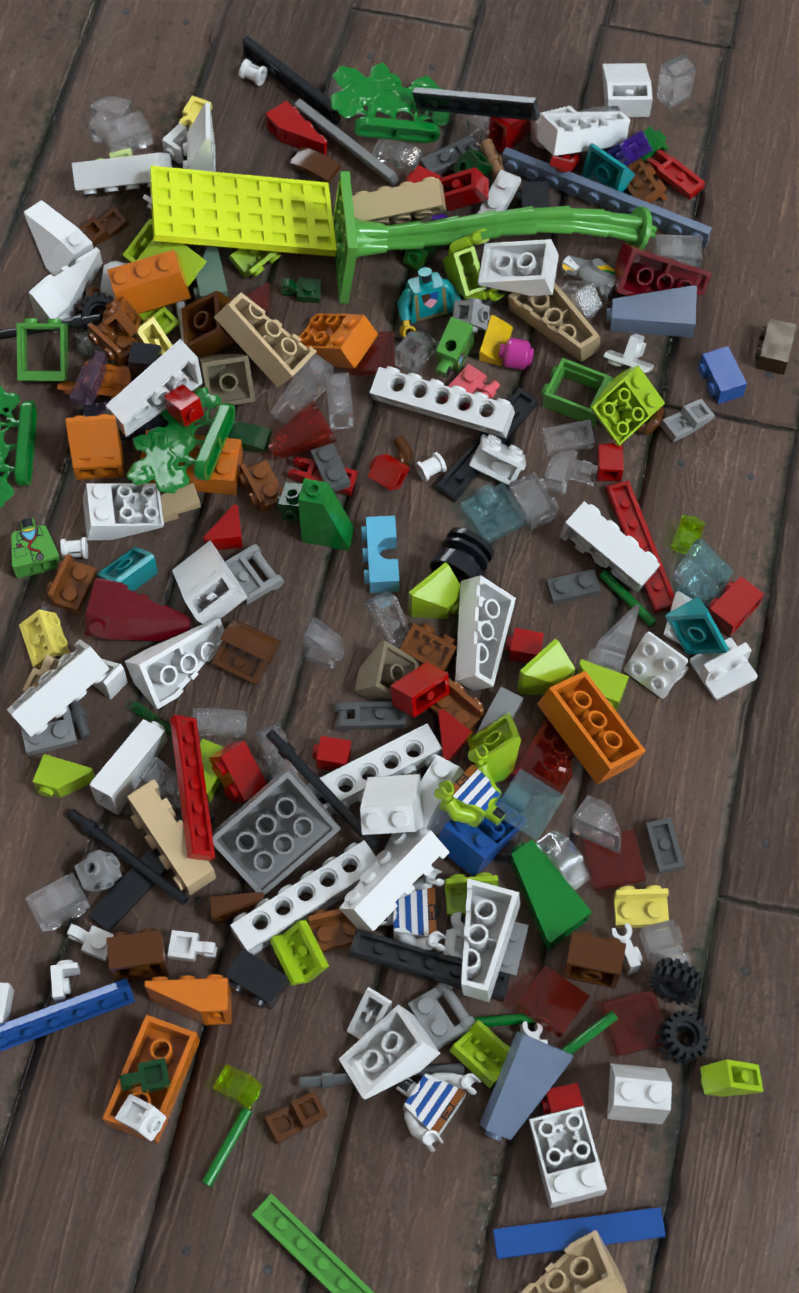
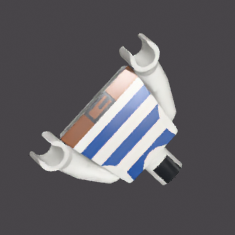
M434 868L427 876L417 879L412 884L415 889L409 895L395 901L397 907L379 926L393 925L394 939L400 942L421 947L425 950L435 948L438 951H444L445 946L438 942L440 939H446V936L437 931L435 888H431L432 884L436 886L444 884L443 879L435 880L436 875L442 871Z
M435 1072L431 1075L425 1073L418 1084L410 1078L399 1082L396 1090L408 1097L403 1105V1110L405 1112L404 1120L410 1134L425 1144L429 1151L433 1153L435 1149L431 1144L434 1141L443 1143L440 1135L464 1101L466 1096L464 1089L471 1095H475L477 1091L471 1085L475 1082L481 1083V1080L472 1073L464 1076L455 1073Z

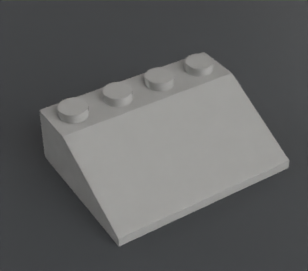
M288 765L212 832L213 844L256 892H262L265 896L340 831L341 828L304 781Z

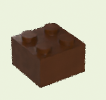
M217 290L181 308L184 343L200 358L210 356L236 343L214 318L232 300Z
M146 928L136 934L118 932L113 934V937L106 938L109 970L115 982L126 978L128 982L169 976L167 948L161 930L156 931L155 928Z
M588 931L573 932L568 947L563 978L615 989L622 971L626 943H622L620 939L610 936L604 939L594 937V934Z

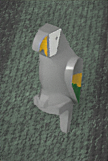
M568 255L562 262L560 270L564 275L566 273L573 275L586 285L597 289L602 296L601 299L605 302L615 292V270L601 259L585 260Z

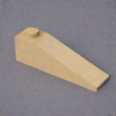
M596 1230L572 1242L564 1250L566 1253L554 1265L551 1262L545 1268L546 1273L535 1283H530L521 1292L628 1293L614 1260Z

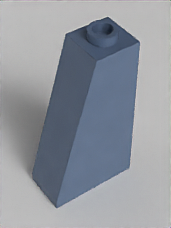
M686 286L613 299L612 307L607 308L606 322H610V331L693 337L696 325L697 286Z
M517 1031L479 1124L486 1130L485 1135L501 1141L502 1137L511 1140L569 1065L573 1055Z

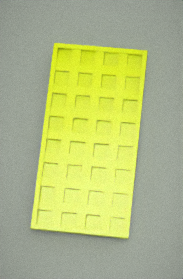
M150 166L149 176L154 241L333 257L336 255L337 248L329 183Z

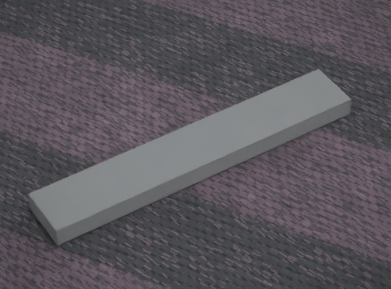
M300 98L298 99L295 107L303 117L392 186H396L400 182V179L392 169Z

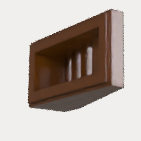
M254 892L210 897L213 924L255 910L256 905L265 899L264 893Z

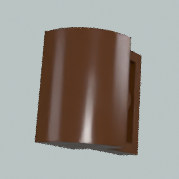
M235 619L223 632L220 638L222 642L212 663L258 685L268 663L272 662L282 641Z

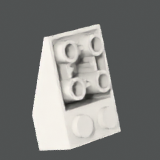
M602 64L605 112L621 111L627 117H650L653 98L651 80L646 64Z
M133 483L86 484L83 495V507L87 540H114L164 527L160 492L156 483L134 485Z
M208 541L172 570L185 603L196 620L202 624L216 618L221 619L248 598L211 541Z
M584 1106L529 1119L549 1208L604 1195L607 1187Z

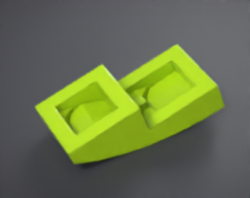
M165 306L139 314L142 323L154 317L165 335L180 324V321Z

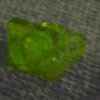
M683 514L670 549L693 557L702 536L705 522L696 516Z
M226 1064L213 1089L250 1109L258 1099L263 1085L251 1074Z

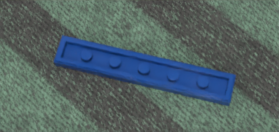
M127 978L1 1024L0 1052L135 1002Z
M661 1207L493 1229L497 1260L564 1251L572 1242L595 1230L605 1245L665 1238L666 1234Z

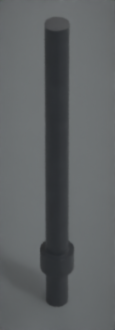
M81 314L74 315L71 319L61 320V323H67L68 329L74 328L77 330L85 328L90 322L92 324H99L103 319L101 314L89 316ZM17 327L0 330V340L17 337ZM27 329V335L56 331L58 329Z
M274 729L266 734V737L279 750L278 754L284 760L288 759L351 828L365 840L367 845L374 849L380 842L373 834L362 835L361 822L295 753L296 749L289 742L286 743Z
M75 809L68 813V818L79 825L83 833L89 837L93 836L181 905L187 903L189 897L102 831L98 823L91 818L87 819Z

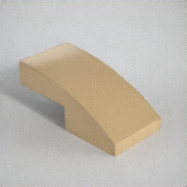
M194 483L177 489L174 494L165 493L160 496L164 523L179 519V513L201 507Z

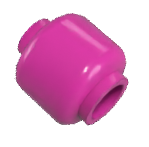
M511 337L507 340L506 344H501L498 357L502 358L504 367L522 371L526 366L530 367L534 348H531L529 341Z

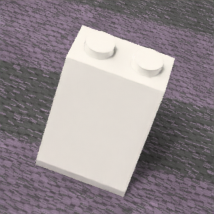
M420 774L368 777L360 807L362 835L415 832L424 826Z
M611 1063L607 1119L663 1124L671 1111L672 1082L666 1069Z

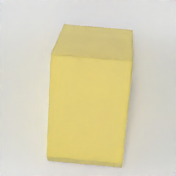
M154 317L149 318L140 325L139 331L135 333L136 340L140 343L161 345L162 355L173 346Z

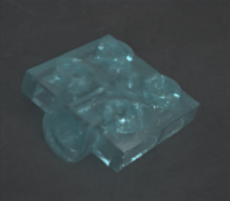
M504 483L492 487L490 484L484 485L474 493L472 498L461 503V508L477 533L486 539L488 543L527 525L528 519Z
M698 539L694 542L671 577L679 583L677 591L691 599L699 596L706 608H708L711 601L719 595L734 570L703 539Z
M520 768L497 804V807L506 813L503 820L538 841L565 796Z

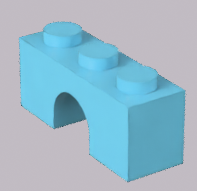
M395 516L366 517V526H361L362 541H367V548H363V563H368L369 569L364 570L365 585L369 584L370 593L399 592L398 559H385L380 555L386 549H396Z

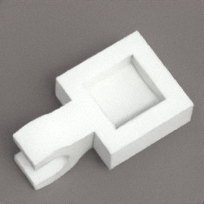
M626 923L624 925L626 935L620 936L617 930L612 928L611 937L618 938L622 943H626L623 964L627 974L630 975L638 972L642 956L638 947H633L630 940L632 928Z
M71 924L67 932L68 938L82 943L81 951L106 962L108 959L106 938L113 937V934L93 925L90 931L87 932Z
M172 930L167 956L169 959L195 962L196 954L207 958H216L217 947H215L213 942L199 941L200 936L198 933Z

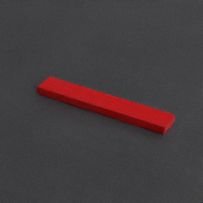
M629 480L606 486L607 496L622 533L625 536L633 537L638 542V546L643 551L652 553L660 564L656 572L643 586L654 614L670 610L675 594Z
M174 714L170 718L187 858L212 861L215 858L197 718Z

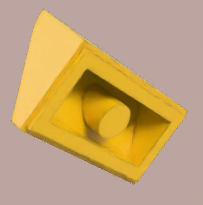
M491 315L480 349L479 361L502 366V358L498 357L501 344H506L507 340L511 337L513 326Z

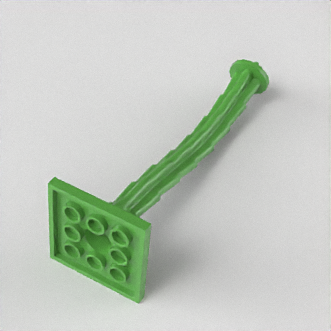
M340 171L333 217L337 248L335 266L339 304L349 303L356 258L386 253L387 250L424 249L426 246L450 245L460 238L468 235L471 236L472 232L480 229H486V231L481 232L483 240L487 238L497 239L500 236L536 235L537 232L573 234L574 232L605 238L609 236L625 240L627 244L644 249L649 238L654 239L656 237L657 227L652 225L650 210L642 206L636 207L631 214L612 213L604 209L570 208V206L544 208L529 206L499 212L492 210L459 218L458 216L423 223L420 220L385 226L383 223L364 221L354 217L350 171Z

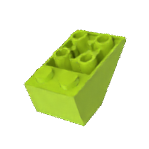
M152 219L147 221L123 253L125 258L130 262L175 250L179 255L188 287L207 263L206 260L184 243L154 241Z
M639 365L623 370L617 375L591 406V410L617 446H620L660 409L665 402Z

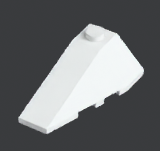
M42 200L24 211L45 268L52 276L61 273L60 269L65 265L68 267L73 266L77 258L94 249L93 243L79 228Z
M97 247L77 258L73 266L68 267L65 265L60 269L61 273L58 275H48L29 292L34 314L39 322L46 323L47 319H71L77 311L75 306L81 303L86 295V286L92 284L103 264L100 250Z
M216 618L145 649L125 661L134 684L155 709H159L178 698L183 692L182 689L190 680H194L202 666L207 661L210 662L216 655L222 642L220 638L225 631L221 619Z
M436 755L421 780L424 826L418 829L431 830L435 836L441 832L443 826L451 818L448 813L438 808L442 799H437L434 791L440 788L439 783L448 780L454 784L464 773L459 766L439 755ZM392 833V835H391L389 841L387 842V844H386V846H385V849H386V847L390 844L391 838H392V836H393L395 833Z

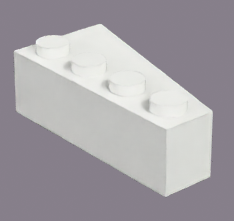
M621 111L540 113L537 140L554 156L588 151L591 143L601 149L613 148L627 139L630 119Z
M152 153L72 163L75 191L83 190V195L95 194L97 193L96 189L104 188L105 192L118 191L119 186H126V190L140 188L139 184H147L150 187V166L172 168L170 153Z
M179 339L116 397L110 400L106 405L108 415H115L117 426L126 437L167 409L164 395L181 384H184L191 391L203 384L198 357Z
M584 501L565 522L559 537L565 542L571 539L576 544L575 549L582 554L584 552L592 554L596 564L604 568L609 566L612 568L611 573L613 576L638 592L660 566L657 558L652 553L643 551L633 537L625 536L619 531L620 528L615 522L607 521L601 516V512L597 507L592 504L588 505Z
M481 575L463 580L460 585L455 681L472 691L494 686L516 600L515 597Z
M79 639L74 644L76 648L74 652L68 655L66 653L58 660L59 663L56 670L46 671L38 681L40 685L37 688L35 686L30 687L7 709L31 737L34 734L39 735L48 727L47 723L51 719L62 716L68 709L66 706L73 700H80L87 693L86 689L93 683L98 684L106 677L109 667L91 646Z
M431 830L395 833L386 849L377 855L376 862L372 867L362 874L361 881L355 889L345 896V901L339 909L357 929L374 931L397 907L395 901L409 895L415 889L412 884L423 874L427 876L434 869L431 864L438 857L444 859L449 851Z
M467 879L461 979L463 995L490 1002L520 907L519 892Z

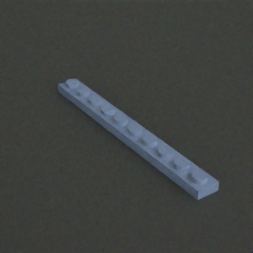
M508 147L502 153L503 168L509 172L522 175L529 180L549 181V188H555L570 196L583 199L590 204L608 209L610 212L631 214L636 207H646L650 210L652 225L656 226L657 229L705 248L709 242L712 231L710 226L569 171L567 173L556 171L555 167L549 166L550 164Z

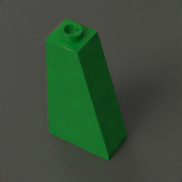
M304 478L298 499L302 542L349 551L355 528L330 484Z
M532 839L526 844L521 842L513 848L510 864L543 943L549 951L589 921L592 911Z

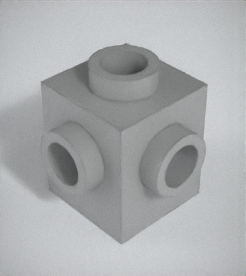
M476 298L455 301L453 317L472 324L473 333H477V330H487L490 307L482 304L481 300Z
M101 850L89 853L85 860L74 866L85 890L95 892L106 890L122 877L119 869L120 863L116 856Z

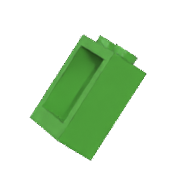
M23 318V323H16L18 380H69L68 324L61 323V319H47V323H38V318ZM27 329L60 330V371L28 370Z
M562 358L559 366L555 365L552 369L550 384L546 383L541 393V396L544 397L543 407L595 427L598 418L591 410V406L587 408L555 394L565 377L598 390L591 404L592 406L614 377Z

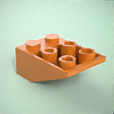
M316 313L311 318L304 332L298 337L301 338L300 342L307 348L311 346L317 351L312 356L313 358L338 368H355L378 336V333L364 314Z
M100 414L98 416L66 418L67 434L76 480L124 477V451L115 415Z
M208 975L207 979H196L195 976H181L179 980H168L167 977H154L152 981H145V988L150 1000L203 1025L232 1024V992L228 978H223L222 975Z

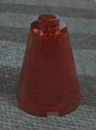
M314 400L309 402L270 438L272 443L268 446L275 457L280 456L281 459H285L337 442L334 436L330 438L333 432L318 407L313 409V407L317 406Z

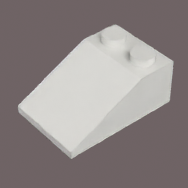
M210 103L204 104L187 132V142L183 143V154L187 156V160H183V169L216 172L215 140Z
M552 240L485 243L478 284L529 296L553 295L559 255Z
M398 1004L343 1054L339 1061L362 1098L366 1100L421 1072L440 1052L415 1015Z

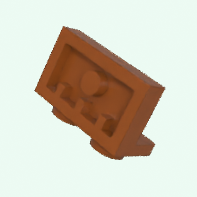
M639 158L628 166L635 174L627 186L633 197L648 203L654 202L659 197L664 201L668 199L664 193L667 188L660 178L657 181L655 180L653 175L656 172L649 162L645 165L643 160Z
M124 296L119 300L114 298L105 306L106 310L103 313L104 317L102 320L104 326L117 319L116 323L124 333L128 332L130 336H133L139 331L141 316Z
M115 320L107 326H104L102 322L97 326H94L91 322L87 325L88 339L95 347L99 346L103 349L105 356L110 361L114 360L120 366L128 361L132 342L138 341L130 336L128 332L124 333L118 327Z
M267 460L248 468L245 463L240 464L241 473L238 474V478L243 488L247 486L250 491L248 496L252 505H257L261 513L277 507V498L282 494L283 489Z
M66 554L64 560H61L57 566V575L54 581H51L48 585L47 595L52 606L79 614L98 572L97 568L73 560L72 555Z
M422 622L421 625L413 623L400 650L423 663L428 662L446 671L457 652V640L445 633L442 637L434 633L436 628L425 622Z
M449 679L450 694L428 709L438 718V710L445 709L472 730L483 719V705L477 698H471L466 694L459 682Z
M338 906V909L331 911L326 909L317 910L307 917L308 924L322 952L351 946L356 926L339 909L340 906Z

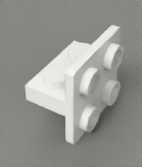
M639 334L630 336L624 354L609 350L604 354V357L608 358V363L621 367V365L625 364L634 367L639 365L644 373L653 370L654 367L653 364L637 359L640 356L642 357L647 344L643 342L645 337Z
M482 434L480 444L469 466L513 486L520 471L526 467L525 455L522 454L523 451L514 445L508 447L502 444V440L494 435L489 434L486 436Z
M647 632L625 666L624 671L664 699L674 683L681 679L689 668L686 666L688 659L651 632Z
M728 638L725 640L729 648L728 652L697 654L690 658V664L715 700L757 679L758 675L748 662L752 650L746 642L737 646L732 638Z

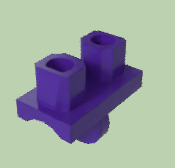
M642 130L611 148L607 153L625 166H628L653 151Z

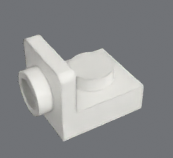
M179 123L162 139L164 153H170L171 160L181 164L183 162V143L187 142V128Z
M62 960L57 962V965L50 966L52 996L56 1004L66 1001V994H71L70 980L67 976L81 974L78 963H73L72 960Z
M130 1094L115 1119L152 1141L161 1130L166 1116L153 1105Z

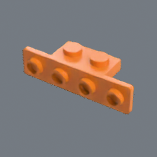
M86 361L84 383L62 381L57 385V389L64 390V394L78 395V392L87 393V396L91 398H101V395L110 396V399H112L132 382L129 366Z

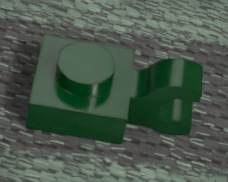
M298 278V283L291 279H282L281 295L297 296V302L320 303L321 279Z
M165 1058L137 1063L139 1072L119 1076L122 1091L130 1090L140 1085L143 1093L170 1088Z

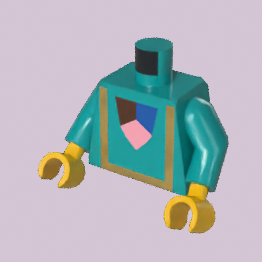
M423 267L419 269L418 277L407 281L406 289L402 292L397 302L400 322H403L399 330L400 335L406 338V330L410 328L411 337L416 336V329L410 325V322L412 324L452 313L455 301H461L457 288L447 279H441L439 273H432L430 268Z

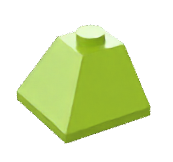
M446 562L409 592L408 614L412 618L447 619L452 614L456 615L459 613L460 583Z
M556 638L520 670L517 692L520 695H544L550 687L574 676L575 667Z
M507 713L470 737L467 741L470 750L475 749L479 745L487 747L488 757L483 761L487 762L495 783L505 780L513 772L521 743L513 717L510 713Z

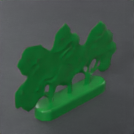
M383 62L371 68L368 78L357 69L340 66L337 72L333 74V78L343 90L331 95V108L338 110L339 114L344 118H351L357 113L366 115L355 121V133L358 136L432 143L440 138L438 125L445 126L449 122V114L451 113L431 111L433 116H429L430 111H426L424 116L423 114H420V117L418 116V110L412 94L414 88L443 90L429 76L415 79L410 87L405 88L401 85V79L396 74L390 73L389 68ZM363 105L367 106L368 111L363 109ZM410 109L415 110V114H412ZM376 111H380L386 115H389L391 119L379 118L374 116L376 114ZM399 111L408 112L414 118V121L396 119V113ZM430 118V119L433 120L434 123L422 122V121H424L425 119Z
M0 386V414L7 416L6 421L10 422L3 423L0 421V429L2 426H7L6 429L0 430V472H5L3 476H0V508L4 506L5 501L14 495L13 488L7 483V477L12 472H14L15 481L18 486H31L38 415L34 400L23 401L20 405L19 420L15 419L11 411L17 407L20 402V396L15 392H5L2 386ZM9 408V412H5L3 409ZM10 427H18L17 444H6L4 442V434ZM16 449L15 466L5 464L4 460L8 452Z
M207 387L197 388L193 393L200 398L202 407H207V411H203L205 416L202 417L205 420L198 419L184 427L168 413L167 409L160 414L169 422L165 428L155 427L149 430L148 434L133 438L136 450L145 452L147 456L133 463L127 473V478L132 480L134 485L148 483L153 479L159 492L174 494L177 489L189 484L190 479L186 473V468L194 464L195 477L198 480H210L235 420L234 404H220L221 398L218 395L209 394ZM219 405L216 414L212 419L210 417L209 411L211 409L216 408ZM196 422L201 423L200 425L194 426ZM203 425H210L205 440L194 437L197 428ZM200 444L202 447L197 458L194 459L189 456V452L196 445ZM179 462H186L183 466L178 465Z

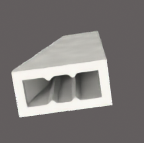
M143 719L92 780L90 788L98 805L119 815L128 801L127 796L135 791L168 741L165 728L155 721L150 723Z

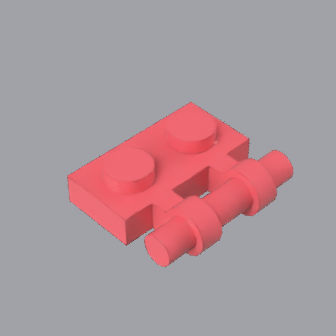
M468 364L448 387L452 388L453 385L460 386L466 389L468 393L481 392L486 394L489 399H492L496 395V390L500 387V384L493 380L489 385H485L487 375ZM443 396L440 398V400L446 403L448 401V397ZM464 403L460 406L459 410H461L464 406L467 408L466 410H468L471 404Z

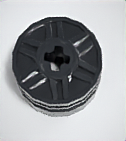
M453 527L443 540L442 548L437 550L431 560L430 569L433 573L446 562L461 585L463 580L482 576V571L487 569L489 562L494 557V550L487 540L469 529Z

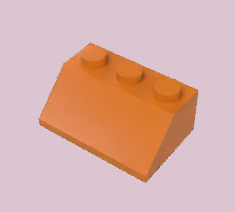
M175 250L107 269L116 299L119 300L124 296L138 314L191 299L180 258Z

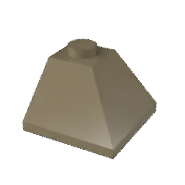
M219 354L200 358L205 387H207L209 394L218 395L221 398L220 404L232 403L237 405L256 401L248 355Z
M381 641L359 668L355 692L374 702L392 701L390 685L418 668L420 661L387 641Z

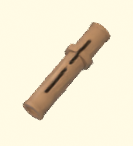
M486 139L481 142L482 144H479V148L493 165L490 171L495 181L500 170L505 171L502 165L503 160L496 152L493 141Z

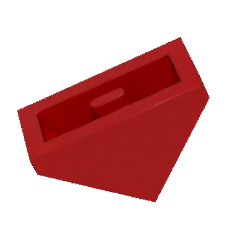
M236 504L203 537L204 545L211 541L217 551L243 548L239 508Z
M439 709L443 758L452 761L474 732L447 710Z

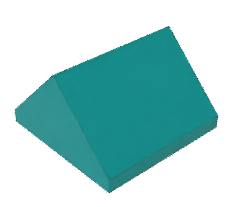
M591 143L589 145L581 176L623 192L635 174L595 144Z
M134 546L96 575L101 579L121 582L128 586L127 589L135 591L157 575L158 570L153 554Z
M699 596L667 613L665 616L686 654L726 653L729 651L725 640Z

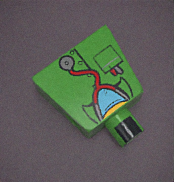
M454 317L450 318L436 350L438 366L435 372L438 375L447 378L451 370L455 372L460 371L474 345L472 324Z
M23 519L20 522L21 530L11 534L12 566L17 579L57 569L61 560L46 526L36 527L34 519Z

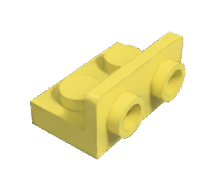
M39 609L19 624L33 667L41 668L46 655L62 657L66 653L67 655L70 654L67 640L60 625V619L56 613Z
M652 885L647 886L645 889L624 886L620 887L619 890H615L613 896L615 928H624L626 923L631 928L668 927V889H661V886Z

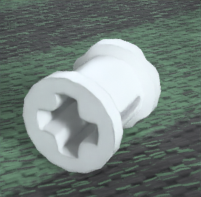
M247 59L243 61L239 70V77L250 79L258 86L263 84L267 76L266 67L256 66Z
M437 452L433 453L432 457L421 463L419 461L415 463L417 473L424 482L430 480V477L438 472L443 473L447 470L445 461Z
M82 537L81 540L72 541L61 539L62 559L64 560L66 554L72 555L73 558L83 557L88 559L87 538Z

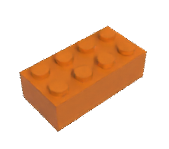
M194 435L196 439L205 440L206 437L201 435ZM227 438L210 480H198L194 475V464L186 468V473L190 479L189 484L194 483L197 492L236 495L239 481L238 474H240V464H242L243 458L241 439ZM196 445L189 452V456L196 459L202 445ZM142 452L141 459L147 456L145 452ZM186 462L178 463L179 466H183L186 464ZM152 479V480H151L150 482H148V483H156V482H155V480Z
M586 671L550 687L537 703L597 785L632 767L646 752Z
M149 1015L145 1016L121 1075L139 1072L137 1063L165 1058L170 1088L143 1093L140 1085L136 1088L122 1091L119 1078L103 1116L107 1126L148 1140L140 1133L115 1119L124 1102L131 1094L153 1105L166 1116L161 1130L150 1141L156 1144L159 1143L199 1045L200 1039L196 1032Z

